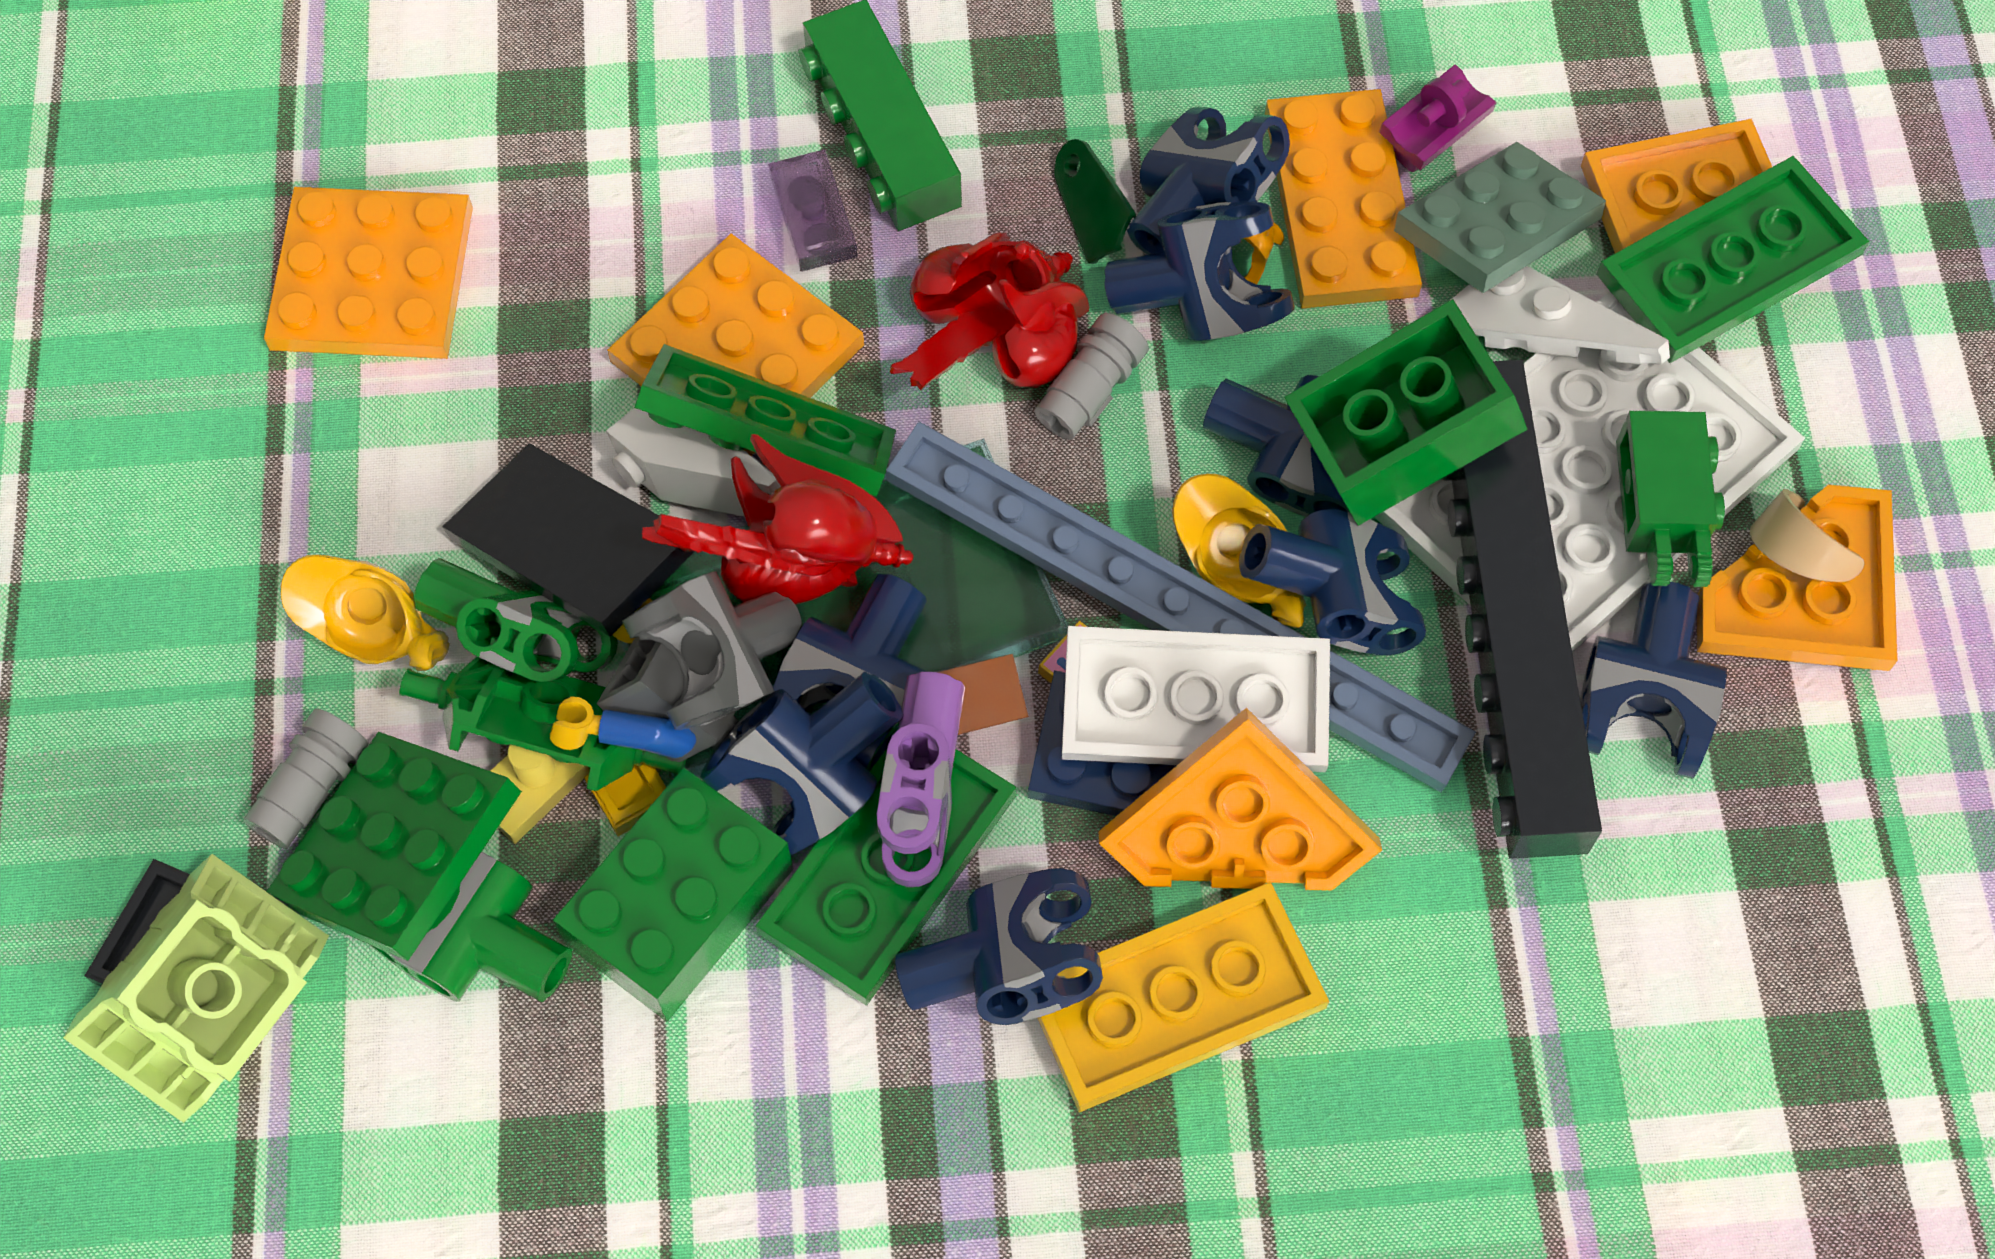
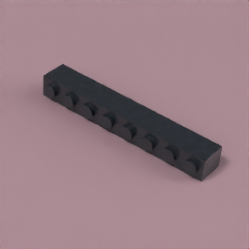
M1523 360L1493 361L1513 392L1528 430L1442 478L1443 481H1452L1454 499H1450L1448 504V525L1451 536L1460 537L1463 556L1458 557L1456 566L1458 590L1461 595L1469 594L1472 614L1467 615L1465 621L1466 645L1469 653H1478L1481 674H1476L1474 679L1475 705L1478 713H1487L1490 731L1489 735L1484 736L1483 741L1484 765L1487 774H1496L1499 797H1494L1493 825L1497 837H1506L1509 859L1589 854L1602 833L1524 363Z

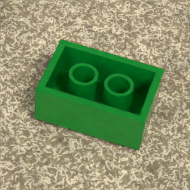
M1454 299L1284 397L1358 526L1528 430L1513 392Z
M683 768L556 915L553 922L566 946L668 1022L793 871L788 842L722 794L715 791L689 770Z

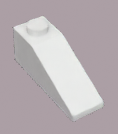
M636 408L606 430L617 453L612 458V463L618 473L632 487L636 488L642 484L660 500L744 516L732 479L731 458L735 456L741 459L749 476L759 489L771 495L776 489L781 487L773 473L744 450L735 451L720 447L713 443L707 434L686 426L683 428L665 427L653 421L647 412Z

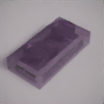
M825 149L769 163L770 178L800 272L857 258V244Z

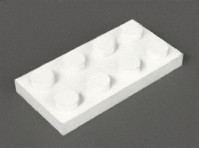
M1068 626L1062 760L1178 765L1242 710L1247 708L1312 772H1326L1329 759L1330 639Z

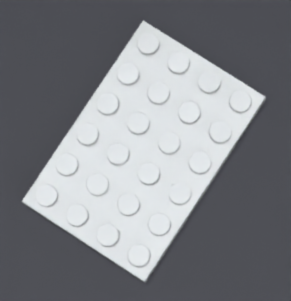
M1610 291L1597 301V303L1635 322ZM1580 347L1577 357L1536 353L1524 363L1572 653L1641 592L1646 584L1651 583L1647 552H1626L1616 440L1629 411L1706 412L1708 436L1716 437L1719 450L1717 469L1712 474L1714 492H1721L1723 494L1725 515L1797 452L1805 439L1804 436L1700 348L1693 350L1672 363L1666 360L1662 365L1657 363L1631 364L1616 362L1615 351ZM1440 479L1375 516L1384 526L1401 534L1407 542V547L1470 605L1469 594L1461 595L1457 585V559L1459 556H1463L1460 537L1451 536L1448 525V504L1450 499H1454L1452 481ZM1671 553L1673 562L1683 553Z

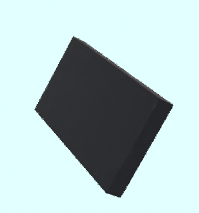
M530 443L442 526L449 538L456 544L609 637L623 625L622 620L633 614L695 552L684 553L680 548L642 539L643 528L654 526L653 521L659 518V515Z

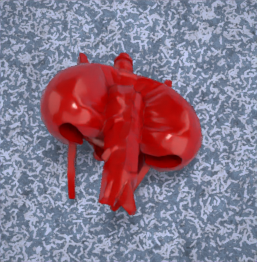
M1006 232L995 233L975 245L970 243L941 247L930 252L915 269L909 294L913 307L921 317L930 323L948 324L930 339L923 341L915 352L903 360L891 364L890 373L913 372L910 377L911 386H917L922 390L930 382L938 379L942 374L950 370L957 362L963 363L968 356L976 353L982 346L988 347L992 344L994 364L999 374L1011 385L1037 388L1056 379L1072 359L1077 348V318L1084 316L1089 312L1090 308L1088 298L1083 289L1078 285L1062 282L1060 279L1064 273L1071 269L1072 255L1059 251L1050 256L1047 252L1026 240L1010 241V237Z
M756 434L751 435L750 441L763 464L773 473L781 487L776 489L771 495L759 489L751 479L741 459L736 456L731 458L732 479L736 495L749 529H739L732 526L721 527L660 514L659 518L653 521L654 526L644 527L642 530V539L650 542L677 547L684 553L704 551L721 556V576L725 588L742 602L766 593L778 592L780 595L790 598L795 605L815 600L833 591L840 585L845 587L856 586L857 578L855 572L860 567H867L871 562H877L882 566L892 565L894 568H898L902 563L905 565L912 563L914 557L910 550H904V545L900 543L904 540L895 520L875 497L847 479L784 455Z

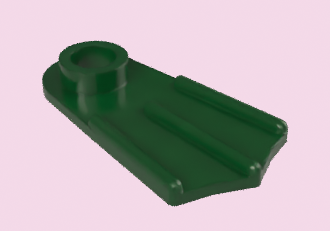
M1079 139L1069 140L1061 147L1056 157L1054 166L1055 180L1088 263L1096 264L1103 257L1122 250L1121 244L1132 218L1136 217V213L1090 145Z

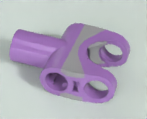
M919 672L909 675L906 679L902 702L903 717L899 721L898 731L891 737L887 748L877 810L878 832L883 840V867L889 878L895 883L906 887H920L931 882L939 874L943 863L952 808L951 775L965 686L961 681L937 672ZM929 849L932 855L929 863L923 869L915 872L900 869L893 860L895 851L902 854H915Z

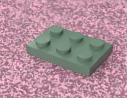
M1515 142L1399 211L1394 231L1477 290L1485 293L1602 218L1606 200L1582 185L1578 180L1573 179L1538 156L1534 151L1526 148L1519 142Z

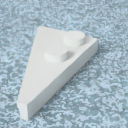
M1528 266L1485 293L1480 292L1469 284L1452 298L1474 333L1478 336H1484L1486 347L1499 349L1520 347L1528 352L1577 357L1580 347L1612 350L1616 352V362L1631 364L1657 363L1662 365L1670 358L1668 339Z

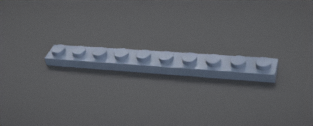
M918 421L886 470V480L1151 630L1307 638ZM1330 651L1329 730L1442 793L1476 732Z

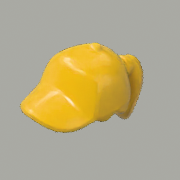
M1207 473L1187 479L1178 489L1173 502V522L1180 541L1202 579L1243 602L1271 604V616L1273 619L1285 626L1300 628L1304 622V608L1306 606L1302 595L1244 578L1239 569V556L1245 537L1250 530L1257 524H1263L1287 532L1280 519L1261 500L1228 477Z
M316 554L298 558L290 564L281 581V600L287 615L300 628L346 656L366 664H379L408 655L410 658L409 666L415 667L417 671H427L433 668L437 662L444 660L448 653L450 643L446 633L436 630L423 620L421 612L415 609L414 594L407 583L393 572L368 561H355Z

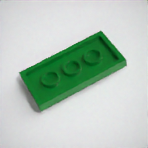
M1793 155L1602 260L1596 275L1637 324L1669 340L1670 358L1667 361L1672 363L1860 257L1870 241Z
M666 344L662 346L647 374L634 407L647 412L648 416L660 425L669 428H683L686 426L707 434L713 443L729 450L739 451L746 448L756 452L750 437L752 434L759 435L784 455L847 479L874 496H877L884 479L896 434V429Z
M886 749L870 770L877 778L876 788L870 798L851 817L816 843L755 926L758 935L866 1006L896 966V954L905 952L1016 797L1015 785L955 749L951 775L952 808L943 863L939 874L931 882L920 887H906L895 883L889 878L883 867V840L878 832L877 810L887 754ZM929 849L915 854H902L895 851L893 860L900 869L915 872L923 869L929 863L932 855Z

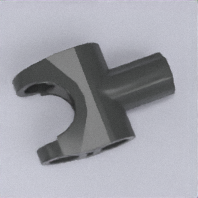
M716 571L683 583L622 620L630 638L639 636L640 640L651 639L662 643L672 652L680 665L684 689L680 699L672 705L673 709L667 711L675 730L709 724L775 692L760 659L792 646L802 624L798 608L788 597L780 595L778 592L766 593L733 606Z

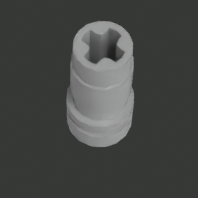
M1103 313L1090 327L1088 335L1083 336L1077 344L1078 354L1066 364L1047 389V394L1035 408L1034 412L1038 420L1048 430L1063 439L1072 440L1083 426L1093 425L1113 399L1111 392L1115 384L1124 383L1131 375L1132 369L1136 368L1148 353L1149 346L1143 335L1132 324L1115 314Z
M314 709L302 725V730L305 734H296L289 743L292 752L284 763L279 764L258 793L256 802L243 819V822L250 829L283 849H288L300 830L306 828L328 797V791L336 780H345L351 770L347 764H356L362 751L369 745L368 741L352 726L321 709Z

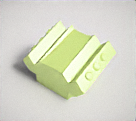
M213 854L188 876L179 894L160 910L156 919L149 926L150 929L126 959L121 961L106 977L97 995L76 1014L63 1037L183 1123L209 1100L224 1079L231 1081L305 986L307 982L303 978L318 960L329 937L325 932Z

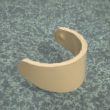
M1783 489L1751 525L1750 536L1757 548L1772 561L1799 575L1820 581L1847 582L1858 576L1864 568V559L1859 554L1830 537L1800 511L1805 506L1804 499L1788 489Z

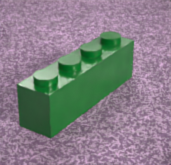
M861 0L803 22L805 47L798 50L802 67L810 82L819 80L824 90L821 92L823 106L830 122L833 125L842 124L847 134L844 136L845 147L853 166L856 169L865 168L870 180H867L869 194L876 210L880 214L887 211L899 232L961 208V173L868 1Z

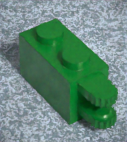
M1629 411L1616 440L1626 552H1647L1649 576L1653 586H1668L1670 584L1673 574L1671 553H1687L1688 574L1691 585L1693 587H1708L1710 581H1712L1711 577L1713 574L1711 536L1714 530L1722 528L1725 503L1723 494L1721 492H1714L1712 474L1717 469L1719 450L1716 437L1708 436L1706 412Z

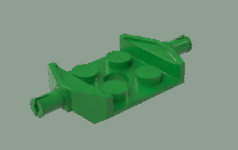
M475 657L458 673L450 672L445 681L444 679L412 671V669L408 668L400 684V696H408L432 704H438V709L444 710L443 722L450 750L458 752L468 733H473L486 737L497 744H511L543 753L560 762L577 763L591 767L587 783V789L598 791L631 772L635 765L641 767L643 763L678 775L685 767L687 760L685 759L681 762L670 761L665 756L651 752L599 743V736L588 734L586 742L578 749L566 750L555 746L550 740V732L553 723L558 721L556 715L559 705L565 699L580 697L592 706L594 715L602 716L603 710L597 705V702L606 687L569 676L548 682H538L501 668L480 657Z

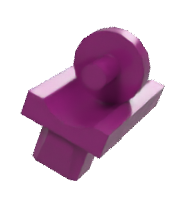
M1455 64L1440 77L1430 80L1424 85L1419 94L1382 123L1379 133L1393 145L1395 158L1408 171H1421L1490 115L1497 102L1489 95L1475 89L1467 80L1463 71Z

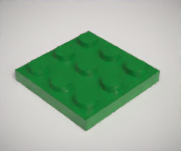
M378 731L369 746L362 751L357 763L331 800L324 805L319 817L293 854L284 862L281 871L266 892L302 916L409 961L522 791L508 777Z

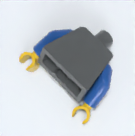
M648 598L637 610L652 602V600ZM623 624L613 636L622 642L631 643L597 702V705L603 710L602 716L594 715L592 706L586 700L580 697H570L559 705L556 715L558 721L553 723L550 732L551 742L561 749H578L584 745L588 734L599 736V743L639 749L665 756L670 761L681 762L709 747L715 750L739 720L734 716L735 712L706 725L675 730L667 711L673 709L672 705L680 699L684 689L680 665L672 652L662 643L651 639L640 640L639 636L630 638Z

